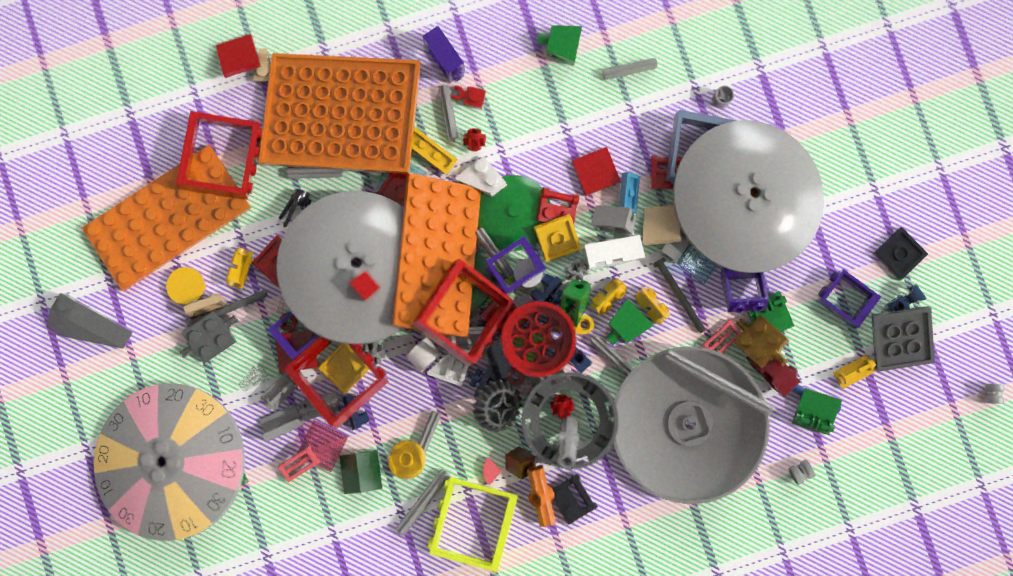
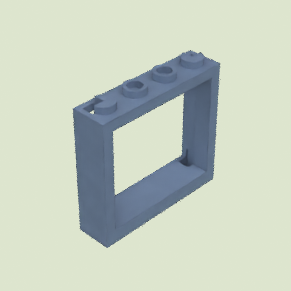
M679 110L674 115L665 180L671 181V184L674 185L681 123L712 129L721 124L737 120Z

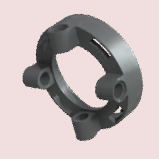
M575 372L552 375L535 387H532L524 399L522 430L525 440L536 455L535 457L549 466L567 470L590 466L600 460L615 441L619 424L616 404L609 391L589 375ZM566 376H570L571 381L551 385V380L553 379L555 381L566 380ZM564 390H574L588 396L595 404L599 414V427L593 440L576 452V459L587 456L588 462L585 463L584 460L576 461L575 466H571L569 469L562 468L558 464L559 449L552 446L544 438L539 425L540 411L546 400L555 393ZM604 402L611 403L609 411L610 416L614 417L612 422H608V412ZM526 419H530L531 430L534 436L533 439H529L528 435H531V433L529 430V424H526Z

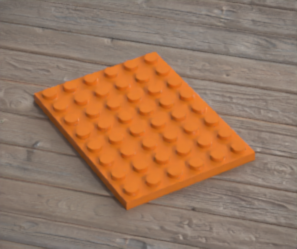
M272 53L258 163L273 166L409 174L421 67L420 60Z

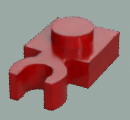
M454 86V90L459 91L460 94L458 96L452 95V100H464V106L482 110L486 90L468 86L467 91H465L461 86Z

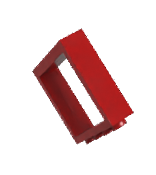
M190 111L176 181L178 189L248 200V195L252 194L254 185L251 183L252 176L256 175L257 165H254L255 158H259L260 154L258 141L262 138L263 130L260 127V122ZM200 122L252 131L241 188L188 180Z
M459 258L451 263L412 322V325L466 366L473 365L482 358L483 355L481 353L484 348L491 344L493 340L491 338L492 335L501 328V321L504 316L506 317L511 312L510 309L514 300ZM459 274L499 304L468 354L427 324Z
M319 336L288 364L284 370L328 425L337 429L389 381L385 377L387 373L380 366L377 367L373 363L375 361L373 356L369 352L365 353L362 350L363 344H349L377 379L336 416L301 373V370L333 342Z

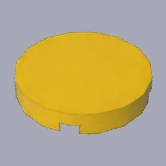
M182 267L171 273L168 277L166 288L169 297L178 304L189 305L191 301L202 298L205 293L206 284L200 272L193 268Z
M409 440L400 441L393 446L391 455L389 454L388 457L391 472L395 476L406 480L418 476L424 469L426 461L423 448L418 443Z

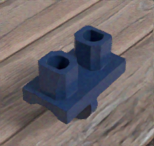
M546 274L541 283L547 289L542 293L535 288L531 292L530 297L534 301L549 302L553 305L557 302L561 305L560 297L563 291L559 288L563 283L557 276L554 278Z
M490 365L483 378H480L483 370L479 368L475 375L469 372L468 376L472 378L469 385L475 387L477 381H479L480 384L477 390H483V384H486L488 380L495 382L496 378ZM476 390V392H475V394H474V397H475V396L478 397V395H479V393H478L477 390Z
M349 394L342 397L344 406H338L339 412L359 395L352 396ZM356 411L343 425L350 422L352 431L361 428V425L369 422L367 412L357 414Z

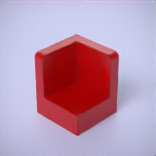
M366 270L349 282V285L363 301L368 300L381 288Z

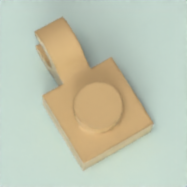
M259 48L261 67L254 69L253 81L268 83L271 62H269V51H267V48Z

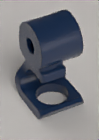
M913 284L910 287L911 293L906 294L904 297L900 295L886 305L891 312L911 309V303L924 301L927 298L919 286Z
M575 347L574 354L568 364H572L582 374L592 362L581 350Z

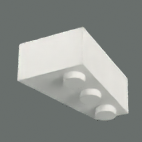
M634 233L633 235L626 234L623 235L624 238L620 239L612 237L605 239L604 242L597 243V241L587 243L582 249L587 270L593 271L643 260L645 255L640 235L635 236Z

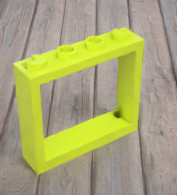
M451 476L450 480L445 481L443 491H446L445 498L440 499L438 510L441 513L439 518L435 517L432 529L436 531L434 537L430 536L427 547L431 549L429 554L498 573L518 494ZM455 484L509 498L492 562L438 548Z

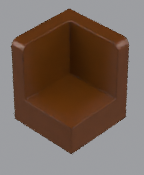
M517 447L505 454V469L521 480L528 476L527 469L535 466V455L521 447Z

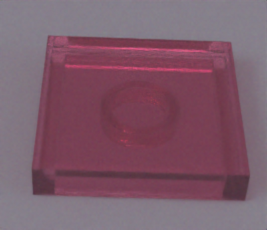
M313 420L298 452L310 445L311 451L315 452L317 459H320V463L317 466L332 472L348 440V436ZM306 453L302 455L300 458H305L306 456H308V454Z

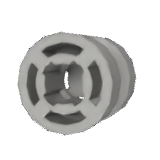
M726 85L717 88L712 97L713 104L718 108L727 107L734 98L733 89Z
M984 384V390L986 391L984 403L1004 404L1005 398L1002 395L1003 391H1005V385Z
M807 459L801 461L798 466L793 465L788 468L791 477L797 485L802 484L807 478L812 479L816 476Z

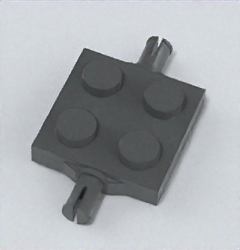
M214 310L181 332L187 340L188 346L179 351L180 355L185 358L194 352L205 364L236 343L237 340L232 335L229 327L239 322V320L233 315L224 321Z

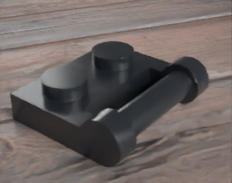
M500 342L494 343L486 351L495 378L498 381L510 376L509 372L511 371L508 361H504L502 355L504 348Z
M578 473L552 488L554 492L553 501L568 525L598 507L579 480L581 478ZM573 484L586 507L581 509L568 488L569 485Z

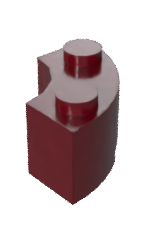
M749 356L746 357L752 368L782 397L789 394L800 383L796 376L798 372L791 365L788 366L785 363L782 366L774 359L761 368Z

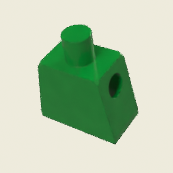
M552 25L550 35L538 33L536 44L547 46L546 56L574 66L582 26Z
M572 280L562 294L561 309L570 317L575 327L579 324L589 303L591 286L587 281Z
M627 299L609 321L608 326L612 331L605 338L612 346L620 339L627 344L653 325Z

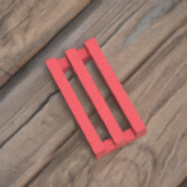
M728 320L701 346L714 350L735 331L737 334L717 351L722 353L734 343L742 332L731 320ZM729 325L732 327L711 347L708 346Z
M310 445L278 466V469L288 483L320 463V459L316 458L315 452L311 451ZM306 453L308 454V456H306L296 464L292 465L286 470L284 469L285 466L295 461L302 455ZM311 459L313 461L293 475H288L289 472Z

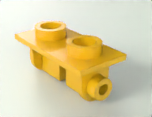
M237 247L236 251L234 250L231 264L236 265V269L229 267L225 279L227 280V285L243 289L249 267L253 261L254 252Z
M618 278L612 279L603 288L607 292L606 295L600 291L591 299L590 306L594 310L596 309L600 316L603 313H607L612 308V305L626 294L627 288L624 282H621Z
M645 286L634 295L637 298L635 300L643 310L648 306L652 308L647 314L654 323L657 322L660 325L664 319L666 320L670 316L668 307L664 303L659 302L656 298L657 294L653 289Z
M866 354L836 370L833 374L840 387L844 389L876 372L874 368L876 364Z

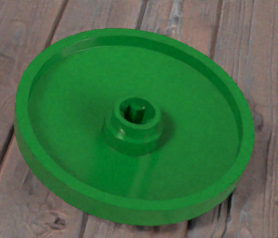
M503 176L502 178L507 186L493 196L484 194L483 191L481 193L478 227L479 229L483 228L496 247L500 249H505L523 236L527 238L531 246H534L538 243L534 226L542 224V222L536 221L542 187L534 180L525 176ZM519 246L513 251H521L523 249Z

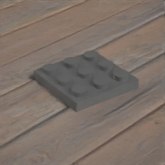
M930 306L871 315L876 371L880 372L935 363L932 309Z

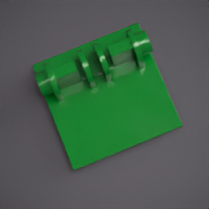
M780 291L768 295L769 301L766 310L758 312L747 311L752 323L762 315L780 332L794 327L785 304L787 303L786 297L782 296Z
M804 388L792 424L830 435V432L833 433L835 429L833 424L842 399Z

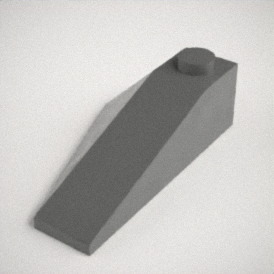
M60 293L50 308L47 327L63 337L124 349L133 333L69 294Z

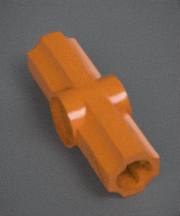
M543 466L530 467L527 469L532 490L528 496L529 502L536 508L539 526H552L556 523L551 500L554 498L553 489L547 485Z

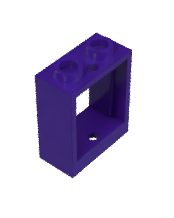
M436 26L422 36L425 48L450 83L452 81L457 82L464 77V62L440 27Z
M525 236L485 261L487 265L485 270L490 277L494 276L498 282L495 285L507 295L546 270L545 265ZM521 246L535 267V270L508 287L493 263Z
M721 268L720 275L727 312H758L767 309L769 297L763 272L743 273ZM755 278L759 297L732 299L729 280Z
M845 269L838 272L835 271L829 278L831 281L827 287L824 286L819 291L818 296L820 297L817 302L853 329L859 328L881 296ZM841 279L867 297L852 318L826 300Z
M289 311L267 330L291 359L294 360L319 335L316 334L299 349L295 350L278 330L279 327L294 316Z

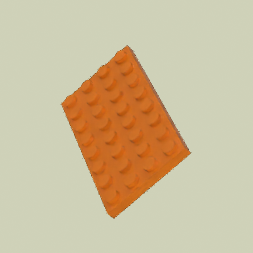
M210 144L193 155L188 180L238 187ZM177 165L83 226L82 230L121 291H126L250 210L252 207L246 199L178 189L176 181L179 165Z
M409 173L407 175L392 326L419 330L412 325V322L451 263L460 258L474 269L477 241L475 232L478 230L481 190H477L472 186ZM459 274L427 324L443 335L467 338L473 284Z

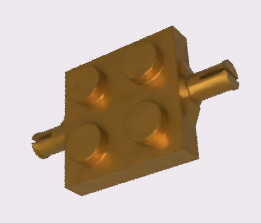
M762 315L749 325L743 319H739L740 323L736 322V325L743 332L734 343L758 366L763 368L774 359L782 366L788 362V359L781 354V351L789 342V339Z

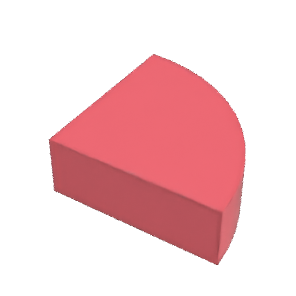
M487 458L483 466V475L486 482L490 485L502 470L492 460Z

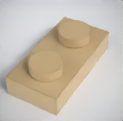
M211 294L206 299L191 301L189 305L183 307L185 314L194 318L227 305V302L221 294Z

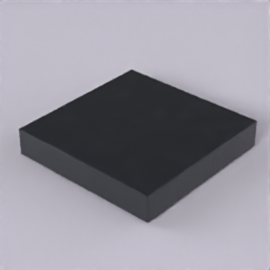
M903 227L898 228L873 252L899 281L928 255Z

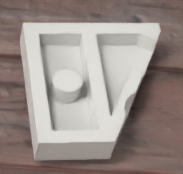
M484 156L455 177L458 183L472 186L489 196L495 195L507 186L504 179Z
M448 353L427 374L463 387L470 365L466 366Z

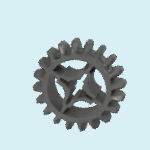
M496 379L495 382L489 381L488 385L483 384V390H477L479 395L474 397L476 403L471 404L475 408L472 413L475 415L474 419L488 431L499 432L500 429L506 430V425L512 427L511 422L517 421L516 415L521 414L518 409L523 407L519 403L522 400L521 396H519V390L516 389L515 385L506 380L498 381Z

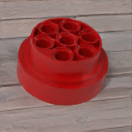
M532 301L518 306L508 315L502 326L500 340L506 359L515 369L529 376L544 377L560 371L568 364L576 347V331L570 317L561 308L548 302ZM540 314H546L547 322L545 324L538 323L537 318ZM522 318H526L529 322L528 327L525 329H521L518 326V322ZM552 329H560V336L558 338L551 337ZM536 332L542 335V339L538 343L532 341V335ZM515 337L523 339V344L520 347L513 346V339ZM550 346L554 347V355L547 357L545 349ZM529 351H534L536 353L535 360L527 361L526 354Z

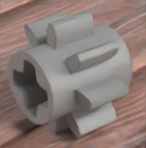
M579 258L576 261L569 260L568 267H564L565 272H568L566 279L572 278L573 280H581L583 282L584 275H588V270L585 269L587 267L586 262L581 264Z
M377 342L365 344V349H362L365 353L369 352L375 359L373 363L375 365L381 363L382 358H385L383 345Z

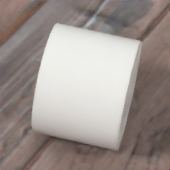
M529 258L522 259L516 264L514 268L515 282L535 270ZM543 272L522 285L521 288H535L540 283Z
M426 337L406 355V358L422 373L442 353Z

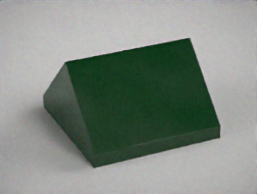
M378 450L339 455L344 494L383 489Z

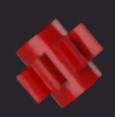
M471 128L467 133H464L463 146H467L469 151L476 152L480 151L482 146L485 147L486 134H482L480 129Z
M565 394L555 396L554 401L550 402L552 415L557 414L559 418H566L570 416L571 411H575L572 397L568 398Z

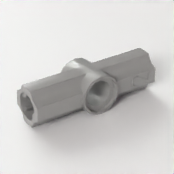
M567 416L561 420L558 437V464L562 468L567 469L575 466L579 434H577L578 421L574 416Z

